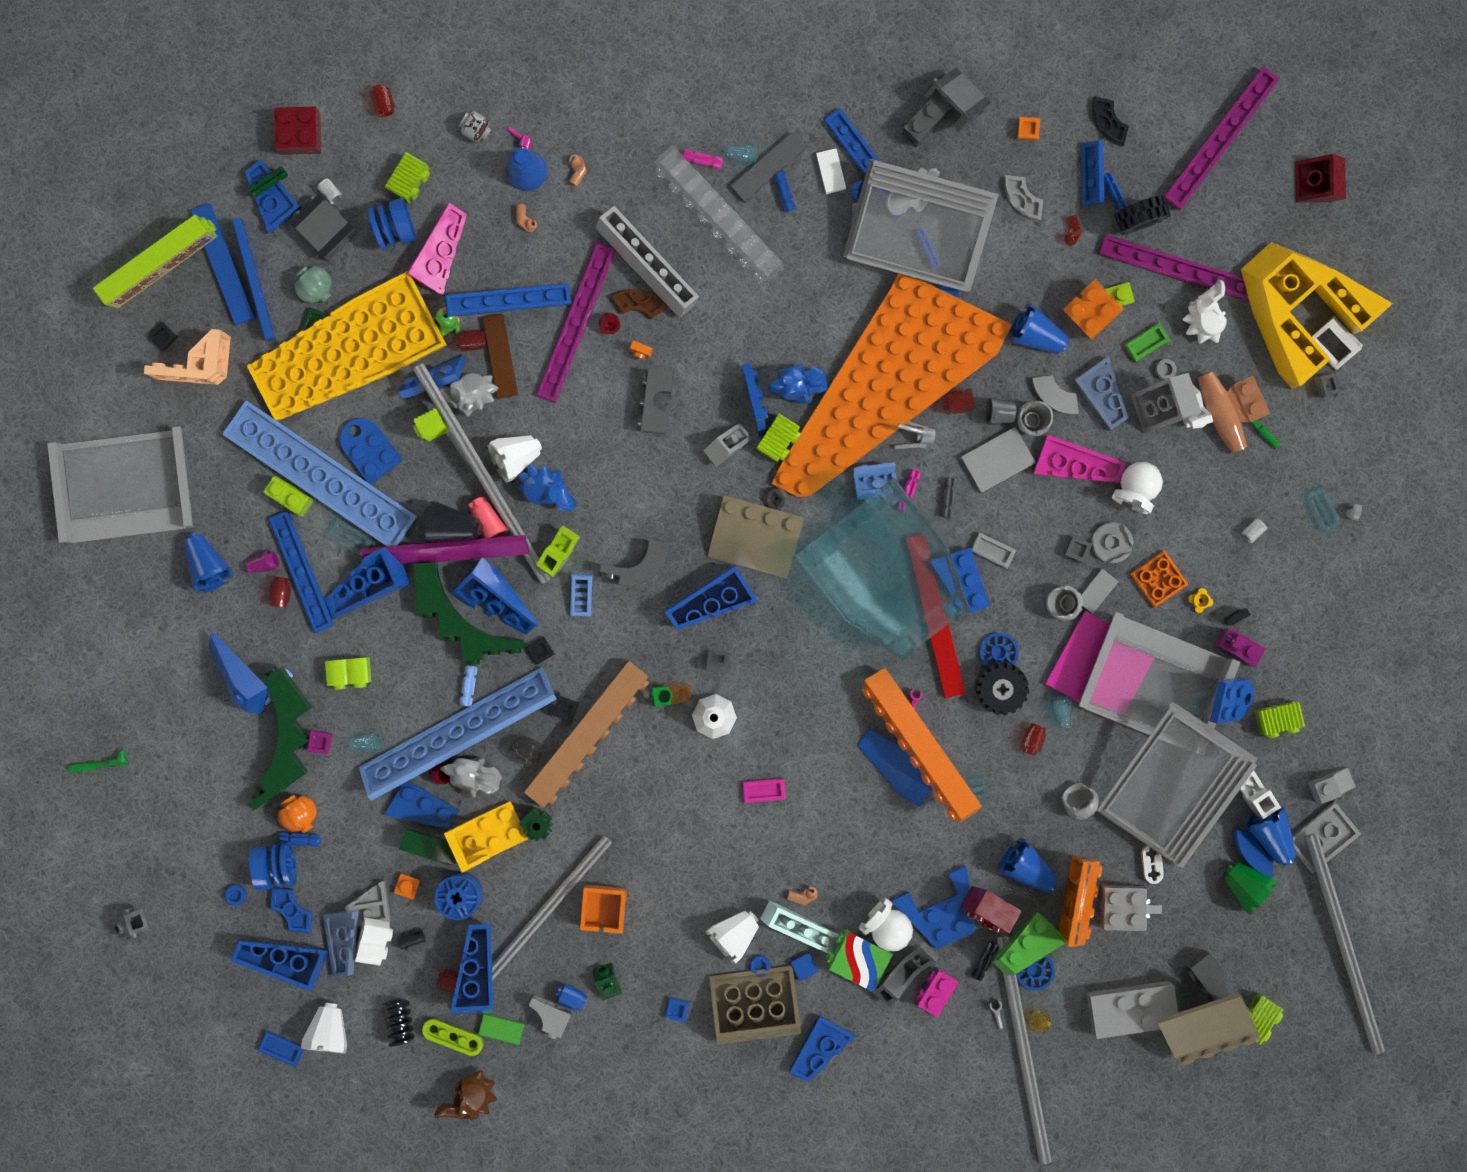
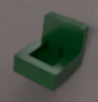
M612 963L601 965L592 970L594 983L602 1001L622 994Z

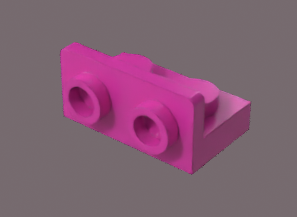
M936 968L935 972L931 970L926 978L928 983L924 990L920 988L917 992L915 1004L920 1009L922 1008L938 1017L959 981Z

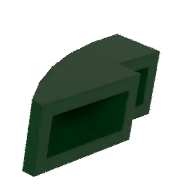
M410 828L405 830L399 850L459 866L447 839Z

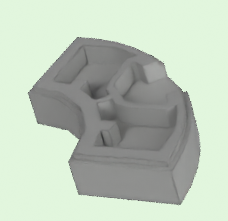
M1004 175L1005 193L1011 205L1023 216L1035 221H1041L1043 200L1036 198L1029 192L1025 177Z
M1053 375L1031 379L1037 396L1042 402L1048 404L1051 409L1062 414H1079L1076 393H1068L1060 389L1055 383Z

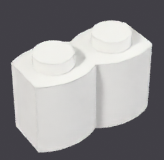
M364 918L355 950V962L380 966L382 959L385 960L387 957L388 947L385 946L387 941H391L393 929H390V922Z

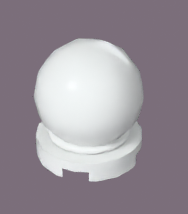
M1136 462L1128 466L1122 474L1120 482L1122 489H1116L1112 499L1119 504H1122L1124 501L1133 505L1131 509L1139 513H1151L1154 505L1150 503V500L1156 498L1162 489L1163 479L1160 471L1156 466L1148 462Z
M885 897L883 903L879 901L868 913L870 919L866 924L862 922L859 930L865 935L872 932L873 940L878 947L886 951H899L906 947L912 939L913 927L911 921L904 913L899 910H891L893 903Z

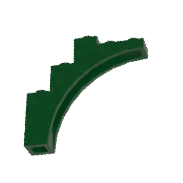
M438 563L414 564L417 614H423V618L436 617L435 613H438L439 638H445V641H458V637H460L462 661H467L468 665L480 664V660H485V651H488V655H500V650H508L509 654L521 653V649H526V640H507L495 637L467 622L453 607L444 591L440 580Z

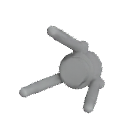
M911 421L906 423V425H897L900 429L916 433L915 439L919 443L895 445L894 449H926L927 445H933L935 429Z

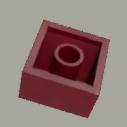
M1329 154L1295 161L1296 203L1334 202L1346 199L1345 158L1336 154Z

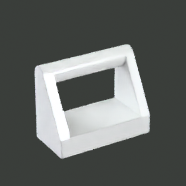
M1335 316L1331 317L1311 336L1331 358L1328 363L1335 371L1359 352L1363 346ZM1328 328L1351 350L1340 361L1317 339Z

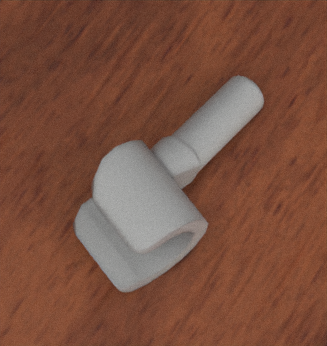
M997 1000L999 1008L994 1010L991 1002H989V1008L994 1012L998 1029H1003L1000 1016L1002 1003Z

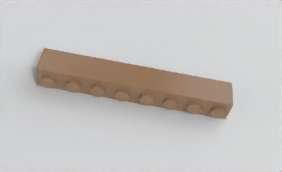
M629 661L524 793L544 808L547 804L551 807L558 798L555 795L560 788L564 790L571 782L569 779L570 775L573 772L577 774L584 766L582 760L586 755L591 757L596 751L597 747L595 744L599 739L603 741L611 732L608 730L609 726L612 723L616 725L623 717L621 711L625 706L630 708L636 700L634 695L637 691L643 692L650 683L647 681L649 676Z

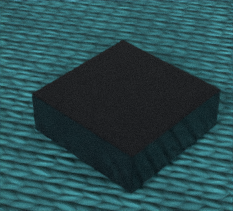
M163 321L148 335L162 351H165L178 338Z
M1241 608L1225 617L1224 620L1228 626L1234 625L1251 614L1248 609Z
M545 637L526 647L537 665L555 655Z

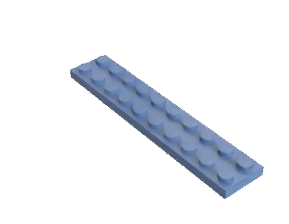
M247 400L222 434L387 547L399 546L418 518V516Z
M543 668L535 670L360 766L359 771L369 799L371 801L555 701L556 696Z

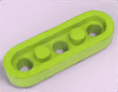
M431 1018L426 1021L422 1029L426 1039L469 1056L479 1054L484 1045L483 1039L479 1034L437 1018ZM432 1025L437 1026L438 1031L432 1032L430 1027ZM451 1033L457 1034L456 1040L450 1038ZM471 1040L476 1041L477 1046L471 1047L469 1042Z

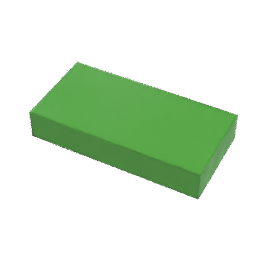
M1158 323L1126 343L1124 347L1133 361L1137 362L1170 341V338L1161 324Z
M484 1013L479 1035L519 1045L525 1023Z

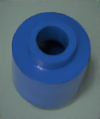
M565 983L563 987L559 986L555 998L558 999V1004L573 1011H581L586 1002L587 995L583 994V991Z

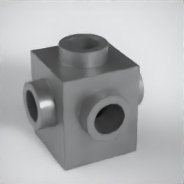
M132 908L119 912V917L113 918V930L119 939L127 937L128 940L140 937L139 932L149 929L143 909L132 911Z

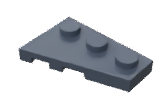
M1108 356L1075 379L1074 382L1109 431L1127 420L1128 415Z
M358 910L323 914L333 977L354 974Z

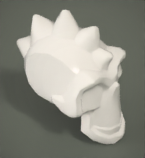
M1219 279L1208 291L1198 296V299L1190 302L1188 307L1190 313L1183 318L1184 322L1190 324L1186 334H1197L1199 344L1208 339L1218 343L1221 332L1225 329L1227 319L1224 317L1225 312H1221L1217 303L1225 294L1223 280Z

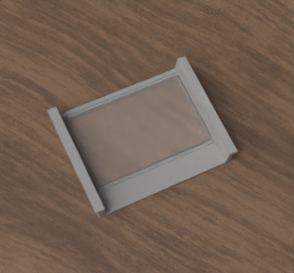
M870 159L843 257L970 292L999 194Z
M180 426L172 427L171 431L69 444L47 443L59 543H77L194 528L182 428Z
M1115 612L1078 707L1150 735L1167 712V706L1173 701L1214 729L1216 723L1210 722L1218 682L1234 679L1240 662L1224 658L1123 617V614ZM1176 717L1172 719L1159 737L1160 740L1204 756L1210 741Z
M1171 701L1167 706V712L1103 802L1099 804L1097 812L1178 867L1183 868L1257 767L1256 761L1258 758Z

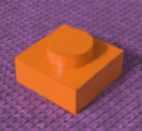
M1019 117L1017 139L1038 141L1040 118Z
M634 340L630 346V350L634 352L633 356L642 360L645 357L650 358L653 353L651 347Z
M401 873L394 894L414 900L421 879Z

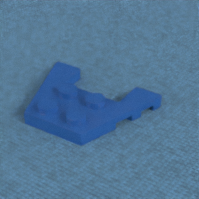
M966 866L948 873L957 894L918 912L909 892L892 900L893 904L908 917L911 923L936 949L975 932L974 920L965 916L966 911L960 908L970 890Z

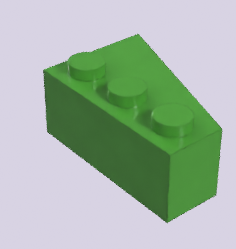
M1039 912L1030 914L992 962L1007 976L1017 974L1064 945L1063 941L1066 937Z

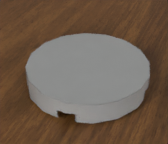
M1115 522L1105 523L1098 527L1092 535L1091 541L1092 550L1097 558L1112 564L1126 559L1130 555L1134 543L1128 528Z

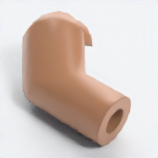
M574 154L569 159L574 171L569 183L578 187L587 169L583 158Z
M525 204L515 205L517 225L527 232H533L537 228L536 220L526 216Z
M809 887L801 893L790 890L787 901L805 906L817 898L818 891L815 887Z

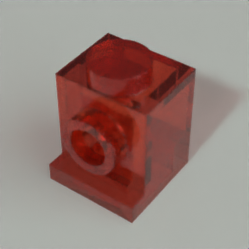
M967 389L964 394H962V391L950 392V396L942 398L944 411L947 410L948 415L973 411L975 406L972 389Z

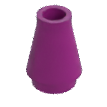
M266 551L246 562V568L249 573L274 571L275 568L279 567V559L274 551Z

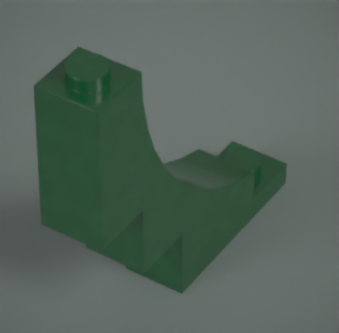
M283 666L279 669L276 667L265 673L267 678L262 680L268 687L276 709L278 740L271 765L259 782L265 792L262 789L251 796L253 800L248 804L253 811L308 772L294 751L309 741V736L296 719L311 709L312 705Z

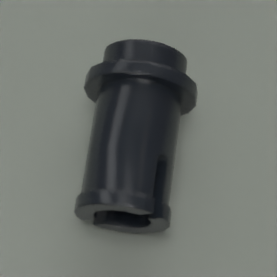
M422 929L407 935L401 934V937L397 938L401 950H408V947L426 942Z

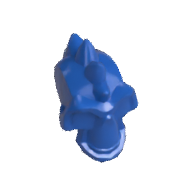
M798 364L795 367L781 370L777 375V379L770 384L768 391L781 394L783 398L793 400L795 403L805 404L812 402L810 398L811 393H821L828 388L829 384L826 379L827 375L821 369L813 367L805 371L803 364Z
M529 464L528 472H520L518 474L521 482L516 486V489L522 492L530 502L534 504L540 503L541 505L555 502L557 508L563 511L573 510L577 505L576 500L570 495L564 484L565 480L561 477V470L552 472L548 470L546 465L537 469L532 464Z

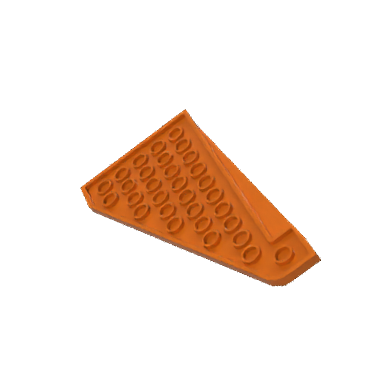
M898 273L890 291L803 428L801 435L780 465L772 485L796 497H808L816 493L899 430L898 424L905 425L995 357L1012 324L918 278Z

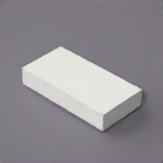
M837 149L816 153L825 193L830 194L846 190Z

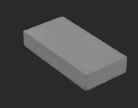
M978 532L971 547L972 553L1008 569L1016 552L1015 549Z
M1101 569L1082 592V607L1093 614L1118 581Z

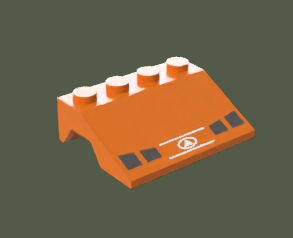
M1072 855L1058 929L1066 937L1063 943L1068 947L1085 945L1086 939L1089 940L1091 927H1089V921L1093 919L1095 907L1092 906L1093 899L1097 898L1098 895L1097 877L1100 878L1102 874V865H1100V861L1097 859Z

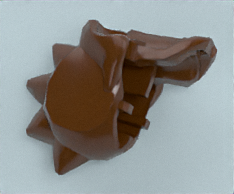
M483 1070L460 1079L458 1088H455L457 1094L453 1104H441L435 1111L434 1116L435 1118L452 1117L461 1120L463 1118L474 1120L478 1118L479 1113L489 1114L487 1104L497 1100V1097L489 1092L495 1082L485 1079Z

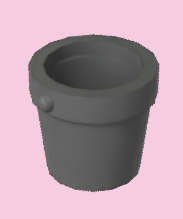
M997 398L988 399L986 405V421L988 425L1013 423L1015 421V402Z

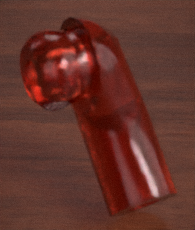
M1076 215L1067 218L1070 229L1065 235L1064 241L1070 246L1076 244L1082 235V229Z

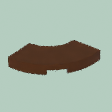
M624 290L610 296L622 314L629 311H639L653 319L668 308L659 297L641 290Z

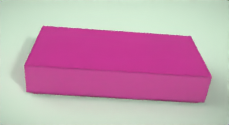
M784 778L742 782L744 803L786 799Z

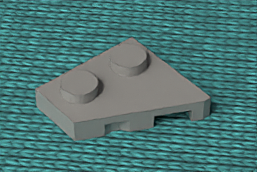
M385 880L345 907L346 911L358 910L357 926H362L364 918L391 921Z

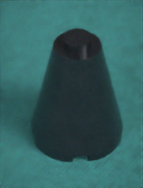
M431 501L432 505L426 506L424 510L421 528L425 529L426 535L422 534V537L427 543L477 539L482 534L483 524L479 518L436 501Z

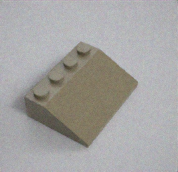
M724 495L707 557L787 579L804 517Z
M792 966L770 968L768 971H765V969L755 970L758 973L747 971L709 976L718 1045L801 1034ZM766 973V975L762 977L755 976L757 974Z
M1240 993L1157 1020L1179 1065L1191 1064L1195 1059L1202 1057L1210 1058L1217 1052H1228L1235 1049L1236 1046L1242 1044L1250 1045L1255 1043L1256 1040L1261 1039L1253 1016Z

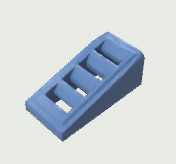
M572 572L570 616H591L593 573ZM576 580H588V584L576 583ZM588 588V592H575V589ZM575 597H587V601L575 600ZM575 605H587V609H575Z

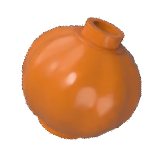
M292 795L280 803L282 808L278 811V822L283 829L289 832L301 831L305 833L313 828L311 823L316 817L317 810L310 798L300 796L297 799L295 795Z

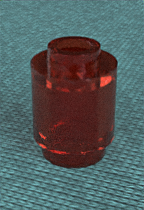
M384 84L375 85L373 90L370 91L375 112L378 113L379 117L393 115L395 113V104L390 87Z
M480 329L459 331V335H456L457 348H461V351L465 352L482 350V348L487 347L485 331H480Z
M275 577V581L270 582L268 597L270 606L287 608V603L290 602L292 583H288V578Z
M1033 723L1030 724V727H1027L1021 743V747L1024 748L1023 752L1034 756L1036 753H1041L1047 736L1045 727Z
M444 969L443 973L440 972L437 979V985H440V990L454 993L459 972Z

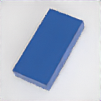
M267 1030L257 1051L297 1067L304 1049L301 1048L300 1044Z

